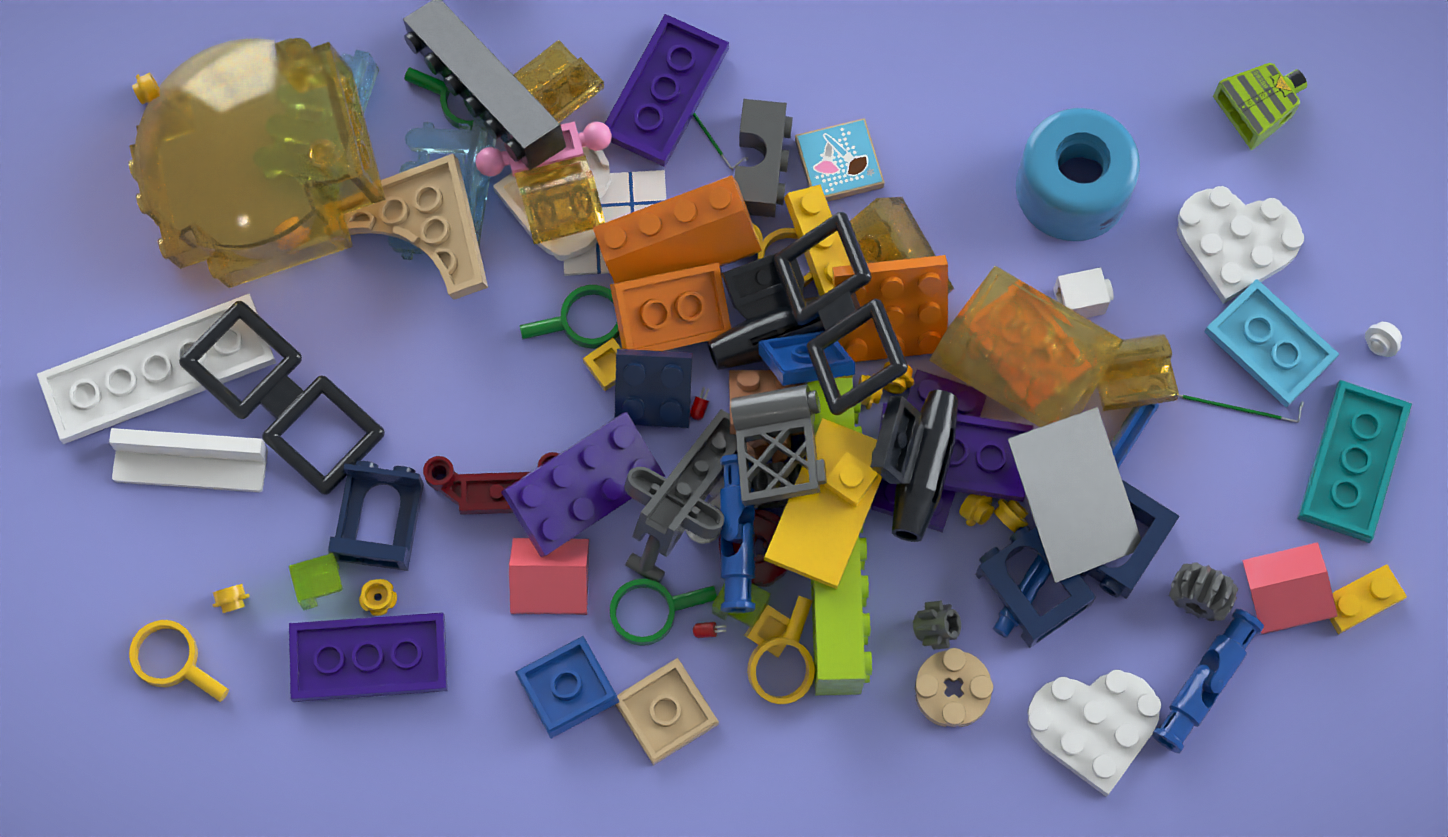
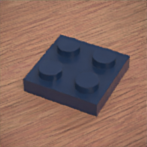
M617 349L614 418L627 412L634 425L689 428L693 353Z

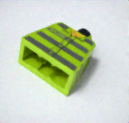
M1267 63L1219 81L1213 98L1250 150H1253L1294 116L1300 105V99L1296 94L1307 88V81L1303 73L1298 69L1283 76L1275 64Z

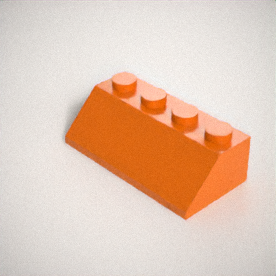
M732 175L593 227L602 256L614 283L719 262L721 267L762 252L741 190Z

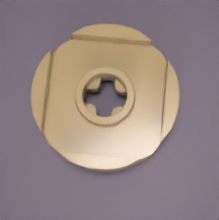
M950 648L947 651H941L929 657L920 667L915 682V697L920 711L932 723L943 727H965L976 722L986 711L993 691V683L985 665L974 655L963 652L958 648ZM947 680L952 682L958 680L962 684L960 690L963 695L959 698L955 694L947 697L944 694L947 688L944 682Z

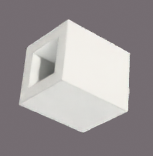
M1101 267L1058 276L1053 288L1062 323L1103 315L1114 298L1111 281L1104 279Z

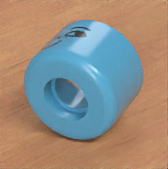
M1071 108L1056 112L1044 119L1033 130L1027 140L1016 177L1017 200L1024 215L1037 229L1061 240L1084 241L1108 232L1122 218L1139 177L1140 159L1133 137L1115 118L1094 109ZM1083 157L1097 161L1101 164L1103 172L1092 183H1077L1066 178L1060 172L1059 167L1069 159Z

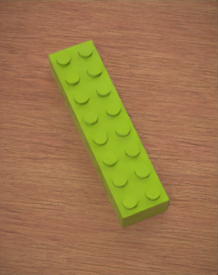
M834 378L841 396L853 389V378ZM819 381L806 382L811 391H817L820 400L821 412L815 414V421L813 422L815 435L822 418L862 433L861 426L855 427V424L859 422L861 402L841 415H833L829 410ZM858 537L837 589L811 579L815 696L858 695L862 693L864 683H870L872 653L871 651L864 652V645H868V637H870L871 632L870 613H863L862 607L867 606V598H869L868 575H861V570H865V561H867L866 537Z

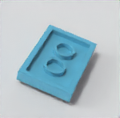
M1258 279L1242 292L1204 331L1286 408L1339 356V353Z

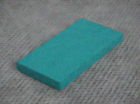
M1339 380L1297 519L1368 543L1373 540L1412 403Z

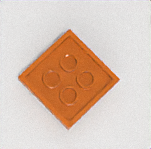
M946 255L867 263L872 278L867 285L855 292L860 307L873 299L882 301L904 357L948 352V262ZM851 265L832 267L833 288L854 275ZM870 319L838 340L854 362L888 358L873 319Z

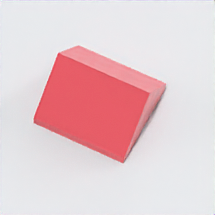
M513 538L509 561L510 613L587 615L589 539H570L548 555L540 557L529 538Z
M1318 542L1242 560L1257 619L1264 625L1261 635L1338 617L1328 572Z

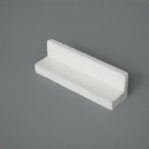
M111 428L109 443L116 451L112 473L114 482L258 493L263 491L268 448L262 439Z

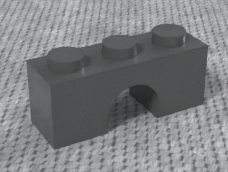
M743 99L739 147L754 148L765 157L758 165L735 167L734 178L739 185L749 215L775 218L776 205H784L786 184L779 183L780 171L787 172L789 150L782 149L783 139H791L793 117L786 116L787 103Z

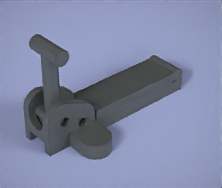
M721 409L667 479L645 467H635L628 473L624 484L625 491L630 497L645 505L640 513L632 537L641 541L646 534H649V538L642 557L632 553L625 566L647 579L658 583L661 582L665 571L655 566L659 553L667 557L685 529L704 539L715 538L721 531L724 515L719 509L704 500L724 474V466L720 465V458L725 455L738 454L736 434H730V414Z

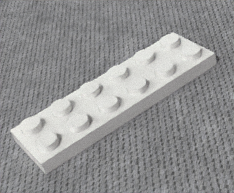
M250 294L37 373L60 441L63 444L69 443L207 390L180 366L179 359L236 301H243L257 313ZM241 319L198 360L222 384L276 364L270 345Z

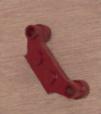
M549 452L543 455L538 462L537 468L559 453ZM443 456L430 458L423 467V474L427 484L457 504L460 515L513 513L501 491L530 473L458 474L454 471L451 461ZM439 474L446 475L445 478L441 480L435 479L436 476Z

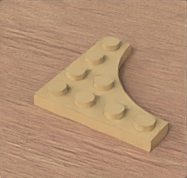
M454 154L319 203L325 234L331 240L349 235L368 233L397 237L420 248L433 260L442 275L448 295L453 300L488 288L459 160Z

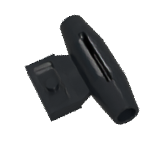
M777 253L721 273L733 308L746 320L707 342L709 353L717 370L764 361L759 355V342L761 340L825 331L820 316L806 325H800L796 322L773 259ZM795 259L790 264L803 295L805 281L798 261ZM821 296L805 298L806 306Z
M931 390L920 412L903 396H889L885 413L882 416V425L876 447L872 452L870 467L890 484H896L892 534L905 541L919 542L922 540L941 499L956 437L958 398L950 392Z

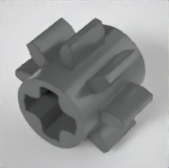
M942 601L925 602V610L917 612L913 620V630L917 639L923 641V646H932L933 650L950 648L949 640L957 639L961 631V619L957 611L951 609V604L943 605Z

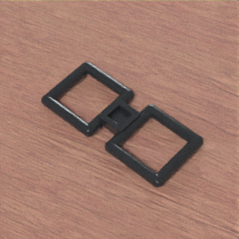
M838 212L774 256V264L796 322L800 325H806L820 316L825 328L824 332L807 343L806 348L829 410L833 415L843 414L907 372V362L882 301L873 299L860 307L855 292L871 281L872 276L846 213ZM838 231L854 275L806 306L790 262ZM870 319H873L890 365L841 396L824 349Z
M236 301L180 357V366L239 419L247 418L259 405H262L276 418L263 432V441L321 494H329L347 476L344 471V464L356 465V461H361L384 437L385 431L382 426L326 376H318L303 391L288 377L301 363V353L246 303ZM239 319L283 357L280 363L242 401L198 362ZM322 393L366 432L326 476L319 472L281 437Z

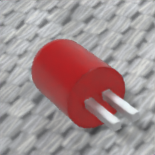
M703 387L700 397L695 396L690 410V416L695 420H701L705 415L709 401L706 400L709 392L708 388L704 399L702 395L705 387Z
M716 622L696 623L693 626V634L696 638L716 637L717 633L726 632V629L717 630V628H726V625L717 626Z

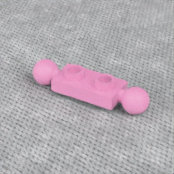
M575 121L561 124L566 148L531 171L521 160L515 162L507 150L501 152L494 147L484 148L477 154L476 167L481 174L492 177L498 175L504 166L510 165L514 177L584 160L582 147L587 146L593 151H601L607 148L611 142L612 134L609 127L602 122L588 124L581 133L577 132Z

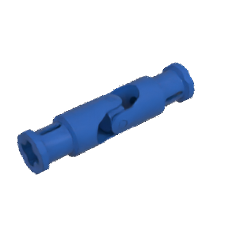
M738 454L725 455L720 458V465L724 466V488L720 489V511L724 515V523L721 529V578L725 580V602L721 604V611L748 613L755 610V603L751 602V580L755 578V532L753 527L755 504L744 506L742 503ZM733 543L741 544V547L736 554L733 550Z
M1235 609L1232 614L1233 619L1224 633L1216 636L1196 669L1169 706L1171 712L1161 727L1155 728L1152 736L1167 749L1175 753L1182 751L1184 748L1183 742L1193 727L1200 726L1217 697L1246 657L1247 652L1245 649L1254 636L1260 634L1263 630L1264 625L1250 613L1242 609Z

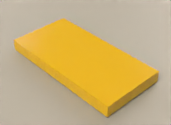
M822 418L815 435L817 460L823 459L825 462L826 478L846 451L870 466L872 452L876 447L877 439ZM803 466L795 485L809 482V472ZM878 474V478L856 507L826 488L824 484L820 485V493L789 498L764 560L837 589L883 477Z

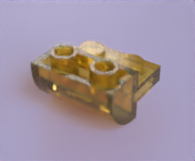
M557 40L513 74L559 123L604 89V81L581 57L577 59L560 40Z
M586 155L537 167L531 171L525 170L514 173L534 244L593 230V227L605 223L592 170L589 168Z
M1164 334L1087 345L1086 356L1088 363L1091 365L1090 373L1093 385L1097 384L1103 411L1170 402L1178 399L1179 392L1170 361L1172 350Z

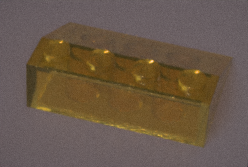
M994 266L947 328L929 361L1035 425L1042 427L1083 411L1124 340L998 266Z

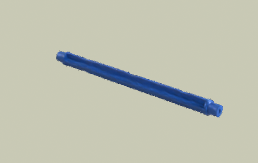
M1150 384L1144 395L1139 396L1136 404L1121 425L1120 430L1110 442L1118 468L1153 414L1159 408L1158 403L1164 395V391L1156 385ZM1039 554L1018 585L1031 604L1040 588L1052 573ZM1004 606L998 614L1000 618L994 625L993 630L1007 638L1014 626L1018 627L1019 624L1006 606Z

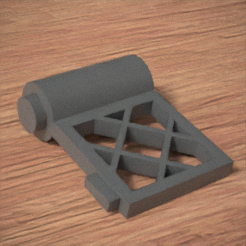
M808 384L731 399V413L736 430L741 499L744 506L820 493V485L827 483L825 462L823 459L817 460L813 423L815 421V414L821 412L820 400L817 391H811ZM805 431V442L796 453L782 445L790 434ZM763 439L770 446L756 460L748 454L747 442ZM777 450L791 458L779 474L765 466ZM806 454H807V461L803 459V457H804ZM749 463H751V464L753 465L750 470H749ZM797 464H800L809 472L808 483L792 485L785 479ZM760 470L774 479L765 490L751 493L750 483Z

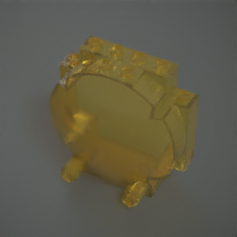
M259 38L239 39L217 44L199 52L179 65L161 83L160 96L148 103L139 125L136 126L135 144L129 145L132 160L128 161L132 177L138 182L140 193L136 194L137 204L140 211L144 215L147 214L160 228L162 238L158 239V246L162 256L165 259H169L180 269L207 260L212 277L220 280L228 288L353 247L345 213L386 200L353 71L330 42L312 47L302 38H289L277 43L274 40Z

